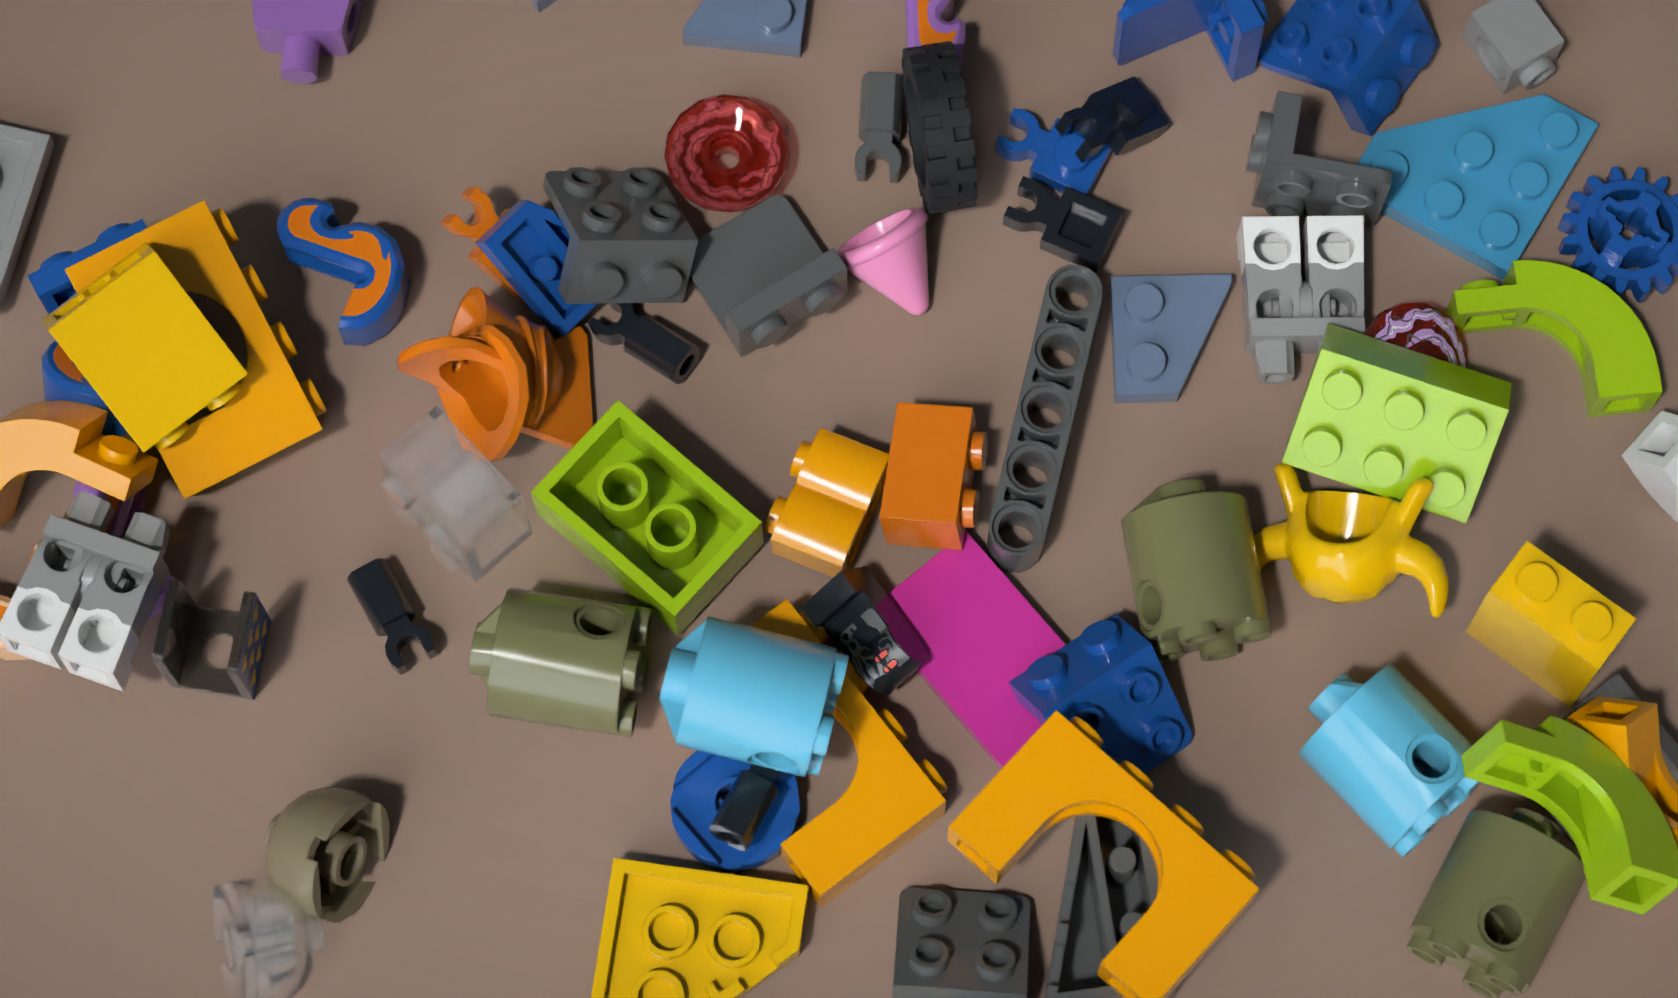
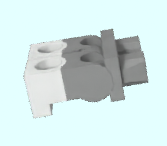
M1364 215L1307 216L1301 234L1299 231V216L1242 217L1236 241L1241 269L1245 354H1253L1259 383L1284 384L1293 381L1295 375L1294 354H1316L1317 356L1328 323L1366 335L1364 317ZM1301 259H1303L1304 281L1301 280Z
M79 491L63 518L50 515L43 531L45 536L35 549L0 621V640L9 652L60 670L65 665L69 673L124 692L133 669L130 663L144 626L155 608L160 589H163L170 573L163 559L167 549L170 529L163 519L143 512H135L123 539L109 535L105 532L115 511L111 503L100 497Z

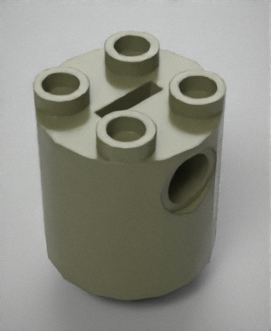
M1200 479L1173 481L1156 488L1121 519L1141 634L1152 644L1160 663L1182 658L1185 652L1194 651L1200 652L1202 661L1227 659L1239 654L1237 643L1257 642L1272 636L1245 496L1233 492H1211L1205 488L1204 481Z
M509 588L506 591L503 602L484 620L477 623L471 646L470 673L479 675L488 687L489 715L632 737L637 717L638 699L630 698L631 693H644L649 656L641 655L638 646H647L652 620V608Z
M1515 808L1510 818L1484 810L1470 811L1408 929L1412 937L1406 946L1407 950L1415 957L1431 965L1442 966L1443 962L1465 973L1462 982L1471 990L1485 997L1499 998L1502 991L1514 995L1526 992L1539 971L1585 879L1582 861L1569 849L1558 843L1563 833L1562 829L1545 816L1525 808Z

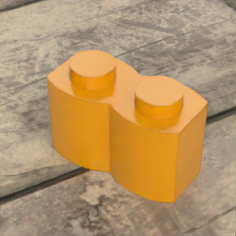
M824 428L819 429L812 443L803 440L798 447L790 469V476L797 478V481L787 499L781 496L776 498L765 524V532L772 534V553L831 577H834L840 571L848 570L857 553L866 527L882 496L889 454Z

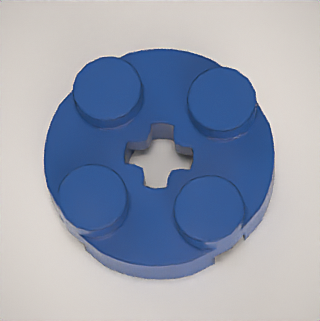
M697 750L686 759L678 770L670 799L672 823L681 844L698 861L729 874L758 868L772 861L781 853L780 844L795 833L800 819L799 794L795 776L793 775L786 782L776 784L779 790L778 797L750 847L746 851H740L715 838L710 832L709 826L723 803L720 796L724 792L730 791L741 770H749L750 764Z

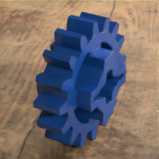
M1618 167L1610 169L1605 184L1594 175L1588 177L1583 187L1584 194L1576 191L1572 193L1566 205L1570 213H1564L1558 224L1559 231L1569 234L1563 238L1558 248L1559 253L1576 256L1570 268L1583 273L1586 272L1591 277L1610 287L1619 297L1622 296L1624 290H1631L1637 303L1645 301L1650 292V285L1662 295L1668 292L1673 283L1672 276L1678 278V194L1669 197L1664 193L1668 178L1662 176L1653 185L1645 182L1644 168L1637 167L1631 180H1624ZM1658 218L1663 223L1665 231L1660 228ZM1625 229L1635 234L1630 241L1621 236ZM1589 238L1596 242L1598 253L1593 248ZM1634 267H1638V268H1639V269H1637V270H1628L1629 268H1634Z

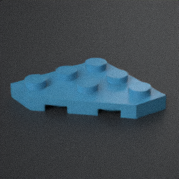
M1542 94L1377 132L1356 165L1384 169L1392 173L1391 188L1381 213L1504 281L1513 260L1521 258L1599 124L1551 97Z

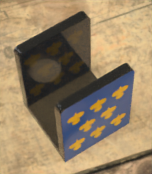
M170 579L152 660L171 687L254 700L271 619L255 592L244 591L240 611L235 613L197 606L182 581ZM215 636H229L233 638L227 668L215 670L208 667L202 658V650L205 644Z

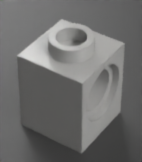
M1491 0L1471 12L1462 36L1503 95L1521 84L1525 89H1531L1550 77L1556 70L1555 62L1564 44V39L1535 0Z

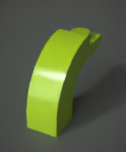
M1513 260L1503 281V286H1498L1497 281L1489 279L1468 282L1462 285L1460 290H1454L1445 310L1446 318H1449L1455 325L1456 334L1504 329H1528L1542 333L1557 341L1571 355L1579 369L1588 418L1650 412L1663 392L1656 354L1650 338L1638 317L1622 298L1609 287L1579 270L1547 261Z
M1552 715L1534 730L1501 720L1461 755L1466 778L1526 796L1546 808L1559 820L1570 834L1579 851L1591 900L1644 915L1678 888V848L1672 831L1658 804L1635 773L1614 752L1581 728Z

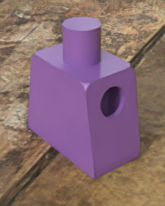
M252 0L254 26L262 50L268 53L282 54L280 77L288 82L297 84L313 83L317 80L319 55H347L351 50L364 0Z

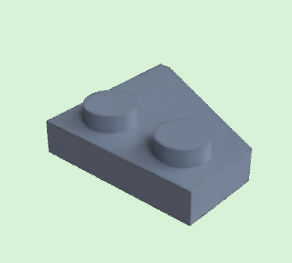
M703 0L684 26V45L801 57L808 0Z
M1231 274L1111 276L1109 291L1114 403L1178 401L1196 358L1209 336L1216 316L1229 294L1232 284Z

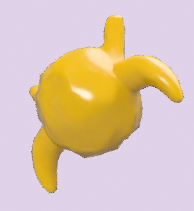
M1278 463L1274 466V474L1284 501L1288 520L1283 523L1267 526L1253 536L1260 570L1271 560L1287 559L1292 565L1293 576L1308 594L1314 598L1340 605L1360 603L1376 598L1387 585L1395 581L1400 573L1416 578L1422 584L1427 594L1430 614L1434 618L1441 616L1445 610L1449 594V579L1443 559L1430 545L1410 536L1415 520L1433 490L1434 484L1431 480L1424 477L1417 478L1408 488L1402 501L1398 502L1387 497L1362 493L1303 491L1293 466L1284 463Z

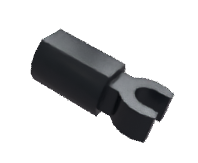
M609 303L613 310L622 314L620 320L612 325L603 324L593 317L589 320V327L598 341L612 346L624 344V351L676 384H681L698 362L700 355L699 347L648 315L637 316L631 303Z
M376 558L350 573L347 577V582L375 633L378 636L388 637L385 644L386 656L397 673L402 675L407 672L404 662L400 657V651L407 643L417 642L421 644L430 659L437 656L436 646L429 632L422 626L411 623L416 613L384 558Z
M750 764L749 770H741L710 824V832L720 841L740 851H746L779 795L776 784L786 782L794 774Z

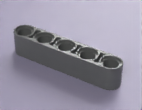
M1067 265L1056 270L1050 276L1042 301L989 520L987 536L989 557L998 568L1007 572L1020 573L1031 569L1039 562L1045 546L1102 301V285L1099 277L1091 269L1082 265ZM1066 293H1077L1083 296L1089 305L1079 311H1070L1063 308L1058 303L1057 298ZM1053 350H1062L1069 353L1075 363L1066 369H1055L1044 362L1043 356ZM1048 408L1060 416L1061 422L1051 428H1041L1034 425L1028 415L1036 409ZM1024 467H1035L1046 475L1047 481L1039 487L1027 488L1015 479L1014 473ZM1021 526L1032 534L1034 540L1022 548H1013L1006 545L1001 540L999 534L1007 527Z

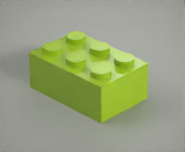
M1328 323L1288 436L1282 463L1399 502L1404 498L1410 485L1417 478L1424 477L1431 480L1434 487L1422 509L1466 524L1509 411L1512 383Z
M619 400L610 407L531 491L538 516L645 608H652V614L677 636L682 633L764 544L762 522Z

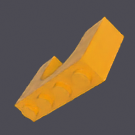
M205 200L64 269L76 293H78L146 242L156 252L185 292L203 295L216 301L233 316L239 325L246 346L245 370L248 373L239 384L241 389L221 407L189 423L188 430L178 440L159 450L184 499L323 430L316 417L327 412L311 379L308 378L298 383L287 361L298 354L281 321L271 326L266 321L258 303L268 299V296L253 266L250 264L240 269L228 246L238 242L239 239L223 208L220 207L210 212Z
M787 599L750 625V627L822 645L829 640L823 627L815 628L802 611L798 614ZM849 661L833 715H828L834 717L843 726L854 743L858 757L854 778L839 800L780 844L781 857L803 885H809L810 895L821 908L945 815L946 800L942 794L948 790L939 773L926 759L917 764L903 747L902 743L908 740L894 716L885 708L877 713L862 694L868 690L867 684Z
M1056 710L948 826L947 841L997 885L1048 829L1061 821L1077 816L1096 815L1114 819L1129 827L1147 845L1154 859L1158 877L1157 894L1147 912L1102 960L1097 975L1123 998H1167L1253 903L1260 889L1251 881L1255 874L1235 853L1225 849L1220 854L1200 836L1204 833V829L1189 812L1176 804L1171 809H1168L1151 794L1150 791L1154 786L1139 768L1126 760L1118 765L1102 751L1100 747L1103 744V740L1090 725L1076 716L1068 721Z

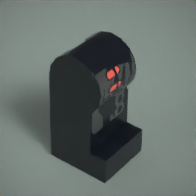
M866 566L840 571L800 607L814 627L823 626L842 652L851 658L854 668L867 685L882 695L892 693L927 661V653L919 637Z

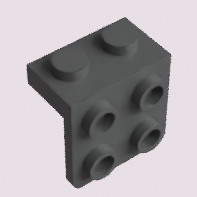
M1277 91L1271 113L1259 112L1255 135H1252L1246 171L1257 173L1252 206L1265 208V211L1271 216H1299L1300 218L1302 215H1364V226L1375 225L1391 188L1392 173L1379 168L1294 154L1303 95Z
M573 167L566 171H549L546 173L543 188L570 236L558 291L565 304L683 303L698 238L659 174L639 167L629 168L625 171H593L583 167Z
M773 195L699 238L689 276L741 357L757 347L764 348L778 341L788 332L789 328L811 315L818 316L827 312L847 294L846 265L834 248L823 254L789 201L782 195Z
M908 887L902 890L899 897L892 998H1027L1030 901L1022 895L919 887Z

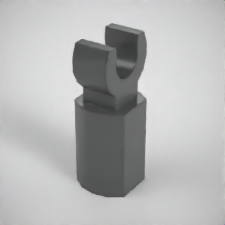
M869 71L861 78L858 136L865 143L859 147L855 154V175L858 181H865L866 166L874 159H881L888 163L889 180L891 183H897L900 178L901 155L899 149L894 144L899 142L901 138L903 84L902 76L897 73Z

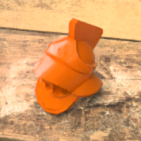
M479 287L470 288L461 299L448 336L423 341L419 340L418 343L400 352L396 360L398 371L427 381L437 387L446 413L465 454L476 463L503 460L517 441L520 432L571 450L593 426L588 338L582 327H574L564 337L561 336L554 340L544 325L539 326L522 315L513 317Z

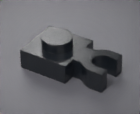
M1135 76L1092 93L1082 107L1065 112L1055 125V128L1061 136L1070 131H1077L1086 137L1075 153L1080 162L1084 163L1093 159L1105 144H1108L1116 156L1153 141L1163 134L1170 122Z
M1023 176L1018 185L1017 195L1030 199L1036 207L1030 212H1020L1016 208L1008 206L1004 214L1003 225L1020 232H1042L1040 249L1074 264L1082 265L1097 273L1122 221L1123 211L1068 187L1065 188L1060 200L1051 197L1040 183Z

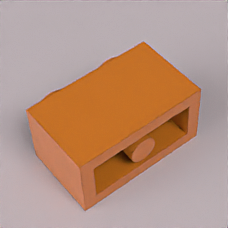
M897 402L879 515L887 545L963 550L966 527L975 528L979 515V491L972 489L974 470L985 469L988 451L987 432H978L973 407Z

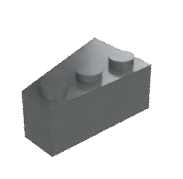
M1096 815L1075 817L1044 998H1123L1097 975L1102 960L1153 904L1157 894L1158 877L1154 859L1147 845L1133 830L1114 819ZM1177 987L1173 990V992H1172L1167 998H1172V997H1173V995H1174V993H1175Z

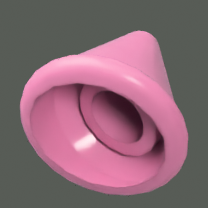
M912 207L892 214L867 227L841 245L836 252L846 265L848 272L910 314L918 316L926 312L929 306L926 242L928 214L924 208Z

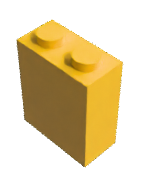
M146 242L41 320L143 453L153 445L160 450L174 443L188 430L189 425L186 421L205 406L209 410H215L227 403L241 389L237 382L248 375L163 261Z
M1526 541L1488 591L1465 632L1571 708L1635 622L1636 618L1533 544Z

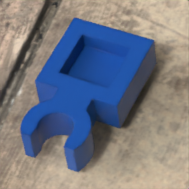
M1013 109L1010 114L1009 124L1024 131L1026 137L1021 141L1014 142L999 135L996 140L995 151L1002 158L1009 161L1018 162L1026 159L1033 161L1029 178L1061 194L1068 187L1089 196L1112 153L1108 144L1103 145L1093 159L1081 163L1075 153L1086 139L1083 134L1077 131H1070L1061 136L1055 128V125L1060 120L1059 118L1056 119L1050 132H1047L1040 128L1037 119L1030 112L1023 109Z

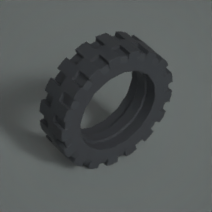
M952 41L904 48L902 50L903 57L901 62L903 70L902 84L905 94V114L908 119V135L913 152V165L915 175L917 174L918 188L923 200L924 209L927 210V214L975 207L977 204L976 199L978 198L976 182H978L977 167L974 156H976L975 143L971 132L970 108H968L966 100L967 91L965 81L962 79V68L959 57L956 55V48Z

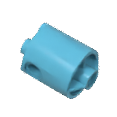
M708 616L706 621L672 648L659 700L674 736L675 745L805 777L806 773L819 775L834 723V717L823 715L822 712L833 715L837 697L841 692L849 656L836 653L837 648Z
M1392 664L1384 667L1365 684L1355 683L1346 673H1343L1308 707V710L1322 725L1302 747L1298 756L1390 849H1394L1402 858L1408 855L1431 832L1430 828L1443 815L1446 818L1451 815L1474 792L1473 788L1480 783L1479 781L1466 778L1461 755L1472 744Z

